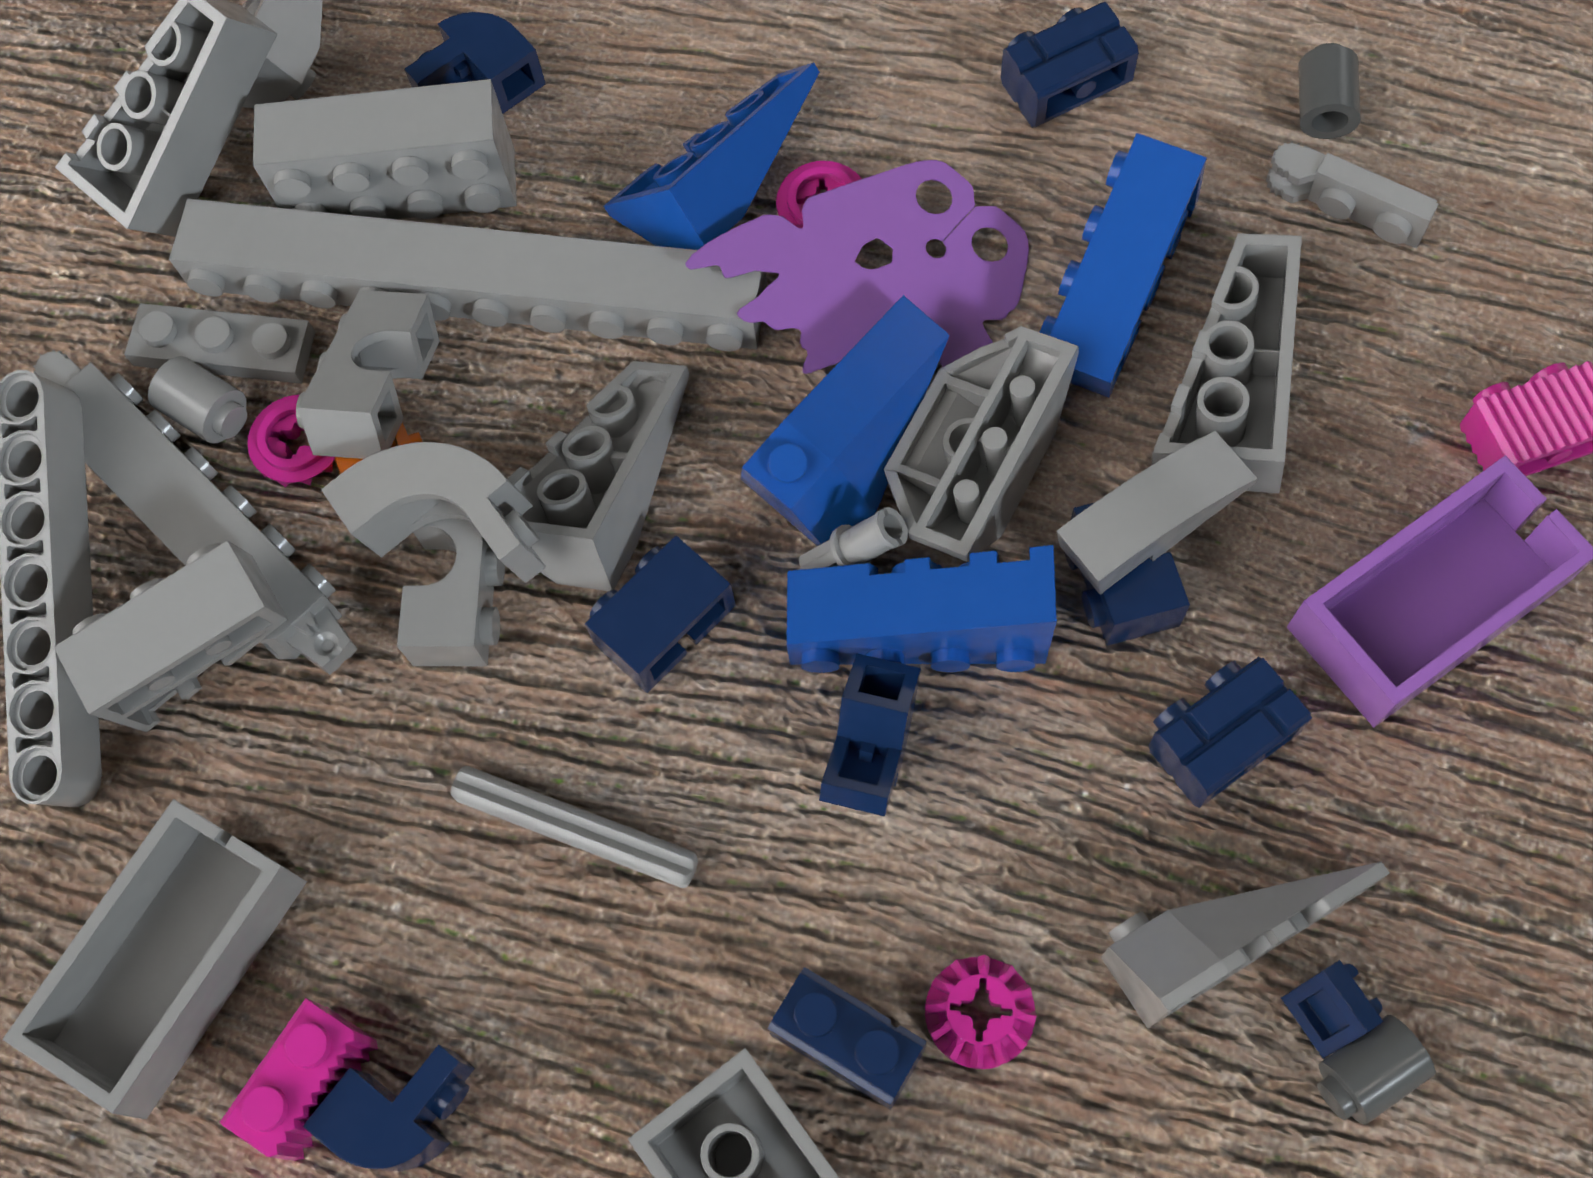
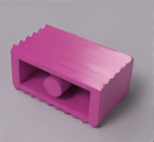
M1586 361L1580 366L1575 365L1568 369L1566 363L1560 362L1540 370L1522 386L1517 385L1511 389L1508 382L1494 384L1479 392L1472 399L1474 404L1460 423L1461 432L1466 434V442L1471 444L1472 453L1477 455L1478 464L1483 466V471L1505 455L1525 476L1592 454L1593 364L1590 361Z
M305 998L220 1123L267 1157L292 1161L305 1159L303 1149L313 1146V1135L303 1125L349 1068L361 1071V1063L370 1061L369 1052L378 1050L377 1040L328 1007Z

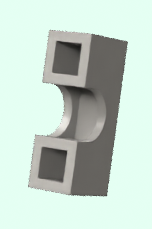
M358 291L347 314L345 313L341 316L338 331L328 350L321 354L317 371L307 390L303 391L297 400V423L300 428L305 430L313 455L364 459L391 447L404 419L393 379H423L440 342L428 294Z
M443 519L429 523L413 532L424 550L456 552V560L451 571L436 583L403 586L397 647L412 666H488L489 645H497L500 636L499 611L497 607H493L494 586H502L505 565L498 559L471 521Z

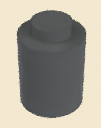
M1337 43L1321 44L1306 53L1298 64L1300 128L1310 137L1333 139L1351 133L1360 124L1359 61L1357 54L1350 48Z
M1392 1015L1382 1018L1384 1022L1319 1063V1070L1323 1080L1317 1083V1088L1327 1105L1342 1120H1347L1352 1116L1359 1123L1367 1125L1435 1076V1066L1427 1050L1415 1034Z

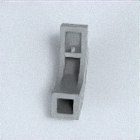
M415 442L384 449L357 462L321 489L351 535L381 558L417 529L429 523L443 519H463L471 521L498 559L525 583L546 568L531 547L540 538L522 516L533 505L489 461L462 447L447 443Z

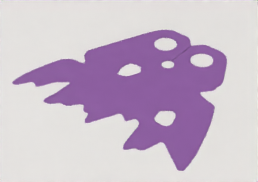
M924 160L906 164L809 197L802 209L803 228H797L783 216L763 215L711 240L694 252L685 263L686 267L690 270L717 265L721 268L725 278L736 277L752 271L779 274L778 278L768 285L757 298L740 308L737 315L745 322H765L774 330L799 329L801 331L800 344L803 349L807 350V357L802 369L804 374L839 363L903 295L950 335L939 360L942 367L980 347L993 343L984 329L983 322L986 320H1002L1018 305L1027 268L1029 244L1023 228L1004 211L996 206L975 207L972 185L951 166L938 160ZM934 180L946 185L952 196V204L949 209L939 214L929 213L922 209L916 199V190L920 184L925 181ZM988 227L1001 232L1008 244L1005 256L999 261L993 262L985 261L978 257L972 247V237L976 231ZM876 238L892 248V262L890 264L875 269H866L855 262L862 247ZM932 239L943 241L946 247L944 256L940 258L930 256L926 251L927 242Z

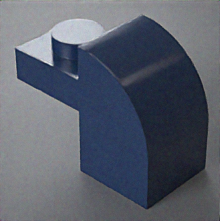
M483 12L457 14L439 22L438 27L444 42L433 50L423 53L415 62L404 69L412 88L491 79L502 114L546 85L536 49L507 20Z
M856 654L842 695L837 736L821 782L819 801L885 817L893 787H896L906 749L921 668Z
M438 1044L397 1097L369 1073L349 1068L303 1127L336 1156L355 1166L394 1172L417 1168L436 1158L451 1143L435 1130L431 1124L437 1117L441 1120L446 1119L461 1104L470 1088L465 1081L475 1068L455 1051Z

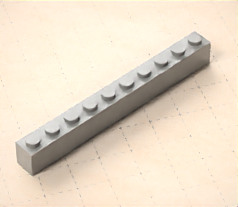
M187 199L169 257L170 262L190 289L211 297L230 293L248 295L255 300L268 303L276 302L279 299L304 301L311 306L328 309L335 305L351 306L359 290L428 294L434 320L437 321L446 320L449 317L475 319L479 323L493 327L504 326L506 323L531 325L549 333H558L564 329L588 331L606 339H617L625 335L650 338L652 341L663 345H676L681 341L708 344L712 348L721 351H736L740 348L757 349L762 322H745L738 317L737 312L740 308L757 298L767 287L766 272L752 271L736 277L725 278L721 268L717 265L690 270L686 267L685 263L697 251L692 249Z

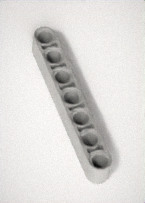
M16 370L7 374L0 381V577L9 780L13 793L26 804L80 807L89 803L96 796L101 785L99 717L88 714L53 647L72 636V630L78 623L93 616L82 406L80 398L74 391L28 370Z

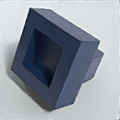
M1340 960L1281 997L1322 1058L1329 1056L1384 1022L1379 1015L1382 1011L1381 1002L1377 997L1370 1001L1367 999L1353 979L1359 974L1356 967L1352 964L1343 965Z

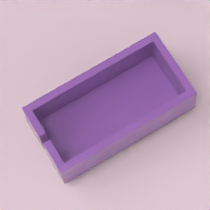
M1505 455L1304 600L1287 625V629L1374 728L1572 581L1593 560V546L1557 509L1547 515L1525 540L1516 533L1547 498Z

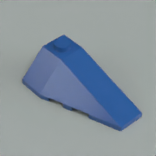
M813 62L777 74L729 109L725 114L728 121L718 123L703 133H696L685 141L683 146L687 153L671 160L663 167L657 163L652 165L603 206L608 215L653 245L698 250L711 240L728 232L745 216L820 72L815 63Z
M903 295L782 421L742 466L741 480L816 546L829 540L832 531L841 525L854 526L875 515L888 485L884 468L926 394L950 335Z

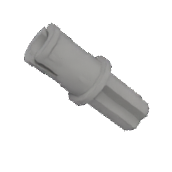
M885 507L877 511L875 515L854 526L841 525L832 531L829 540L799 557L801 568L797 570L871 563V560L906 543L908 538L906 523L895 509Z

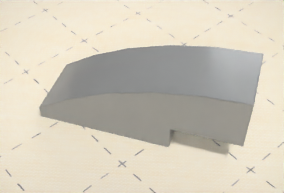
M1213 431L1154 463L1067 522L1056 531L1059 546L1101 595L1149 557L1152 561L1156 560L1256 484L1258 478L1220 435Z

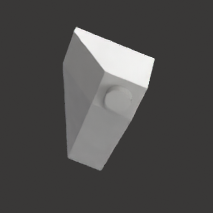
M247 0L242 5L243 8L278 34L243 107L254 109L255 104L283 102L289 96L298 100L308 90L316 76V73L310 67L320 49L323 0Z
M632 361L586 405L589 413L588 416L568 434L558 431L545 443L549 452L530 470L519 467L507 478L533 505L522 515L540 538L531 547L546 566L540 573L556 584L603 591L615 589L639 541L690 374L687 366Z
M1381 861L1170 909L1151 921L1141 911L1108 933L1114 944L1107 948L1101 958L1148 1029L1371 888L1390 874V872Z

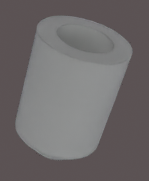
M177 356L168 360L158 369L151 380L148 390L150 405L209 443H219L234 437L240 432L246 422L247 401L244 393L186 357Z

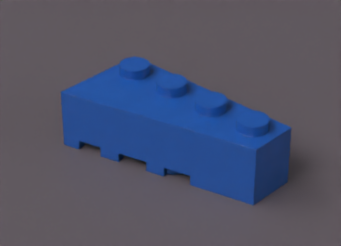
M1136 133L1128 153L1118 150L1105 184L1113 188L1105 208L1098 205L1093 207L1083 231L1082 240L1090 242L1081 263L1074 260L1070 261L1061 281L1058 295L1066 298L1057 318L1048 315L1040 329V333L1079 347L1071 384L1105 397H1110L1139 333L1142 320L1139 319L1143 310L1148 311L1158 291L1165 270V265H1163L1164 259L1166 257L1172 260L1180 242L1187 216L1191 217L1198 202L1207 157Z
M1054 545L1029 547L1030 560L1001 563L999 562L997 551L969 553L970 562L950 568H943L941 565L932 562L930 557L904 559V562L893 566L891 573L878 574V568L870 563L788 571L787 650L790 665H801V668L808 672L828 673L838 670L840 665L853 664L857 653L901 664H931V668L939 672L964 671L970 667V664H996V668L1001 671L1023 672L1035 668V664H1045L1057 623Z

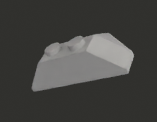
M1020 326L1006 333L1005 339L980 347L939 369L884 468L885 476L898 510L906 523L909 539L969 562V553L982 552L1002 537L1056 434L1079 354V347L1077 345Z

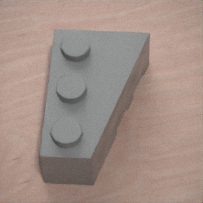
M228 540L222 544L207 545L194 552L188 558V565L165 579H153L138 586L130 594L129 601L109 613L96 614L84 619L73 628L72 636L55 645L53 648L88 714L148 732L160 722L155 710L176 693L179 694L181 699H189L201 690L202 687L197 677L219 660L222 661L224 666L232 665L286 622L288 618L253 556Z

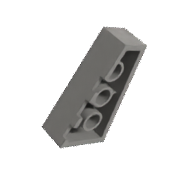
M178 0L146 43L145 49L148 57L137 71H125L114 86L119 96L104 116L97 114L92 116L82 130L86 137L84 143L75 154L66 152L55 168L126 229L176 237L187 199L198 200L278 34L239 4L227 0Z
M1238 233L1213 296L1211 309L1193 347L1192 357L1183 381L1179 384L1173 398L1163 432L1159 434L1152 452V465L1187 444L1216 431L1258 478L1257 483L1246 491L1279 494L1286 455L1302 236Z

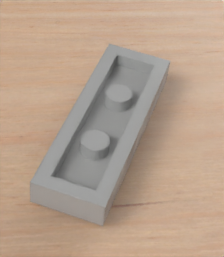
M140 303L124 355L133 366L159 369L168 360L177 356H183L214 375L302 384L315 330L308 320Z

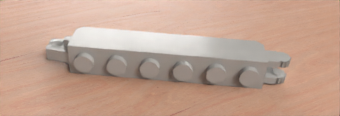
M53 349L44 355L40 354L36 365H33L35 368L34 373L74 391L80 398L83 415L85 463L185 566L188 565V558L197 550L215 543L222 544L227 540L253 556L288 618L286 622L260 642L277 659H296L301 654L330 675L357 651L358 648L338 622L342 615L327 599L336 591L335 588L310 563L300 571L288 559L296 551L293 546L270 523L260 531L249 520L257 512L232 485H229L221 492L211 482L218 475V472L194 447H191L183 454L173 444L181 437L180 434L155 409L145 416L136 407L144 399L119 373H116L108 380L91 362L81 370L60 350L56 352Z

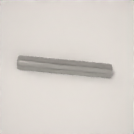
M462 767L453 781L450 794L461 804L677 887L686 888L696 872L698 858L691 850L473 767Z

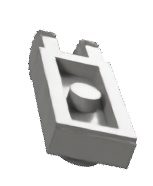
M1292 141L1289 144L1284 142V145H1279L1278 149L1274 150L1271 164H1273L1272 169H1269L1266 182H1268L1267 188H1270V193L1273 192L1275 196H1282V199L1287 202L1295 203L1308 199L1316 203L1321 211L1333 218H1349L1373 229L1377 236L1387 242L1395 244L1404 243L1416 249L1439 205L1434 198L1332 154H1323L1307 146L1300 147L1299 143L1294 144Z

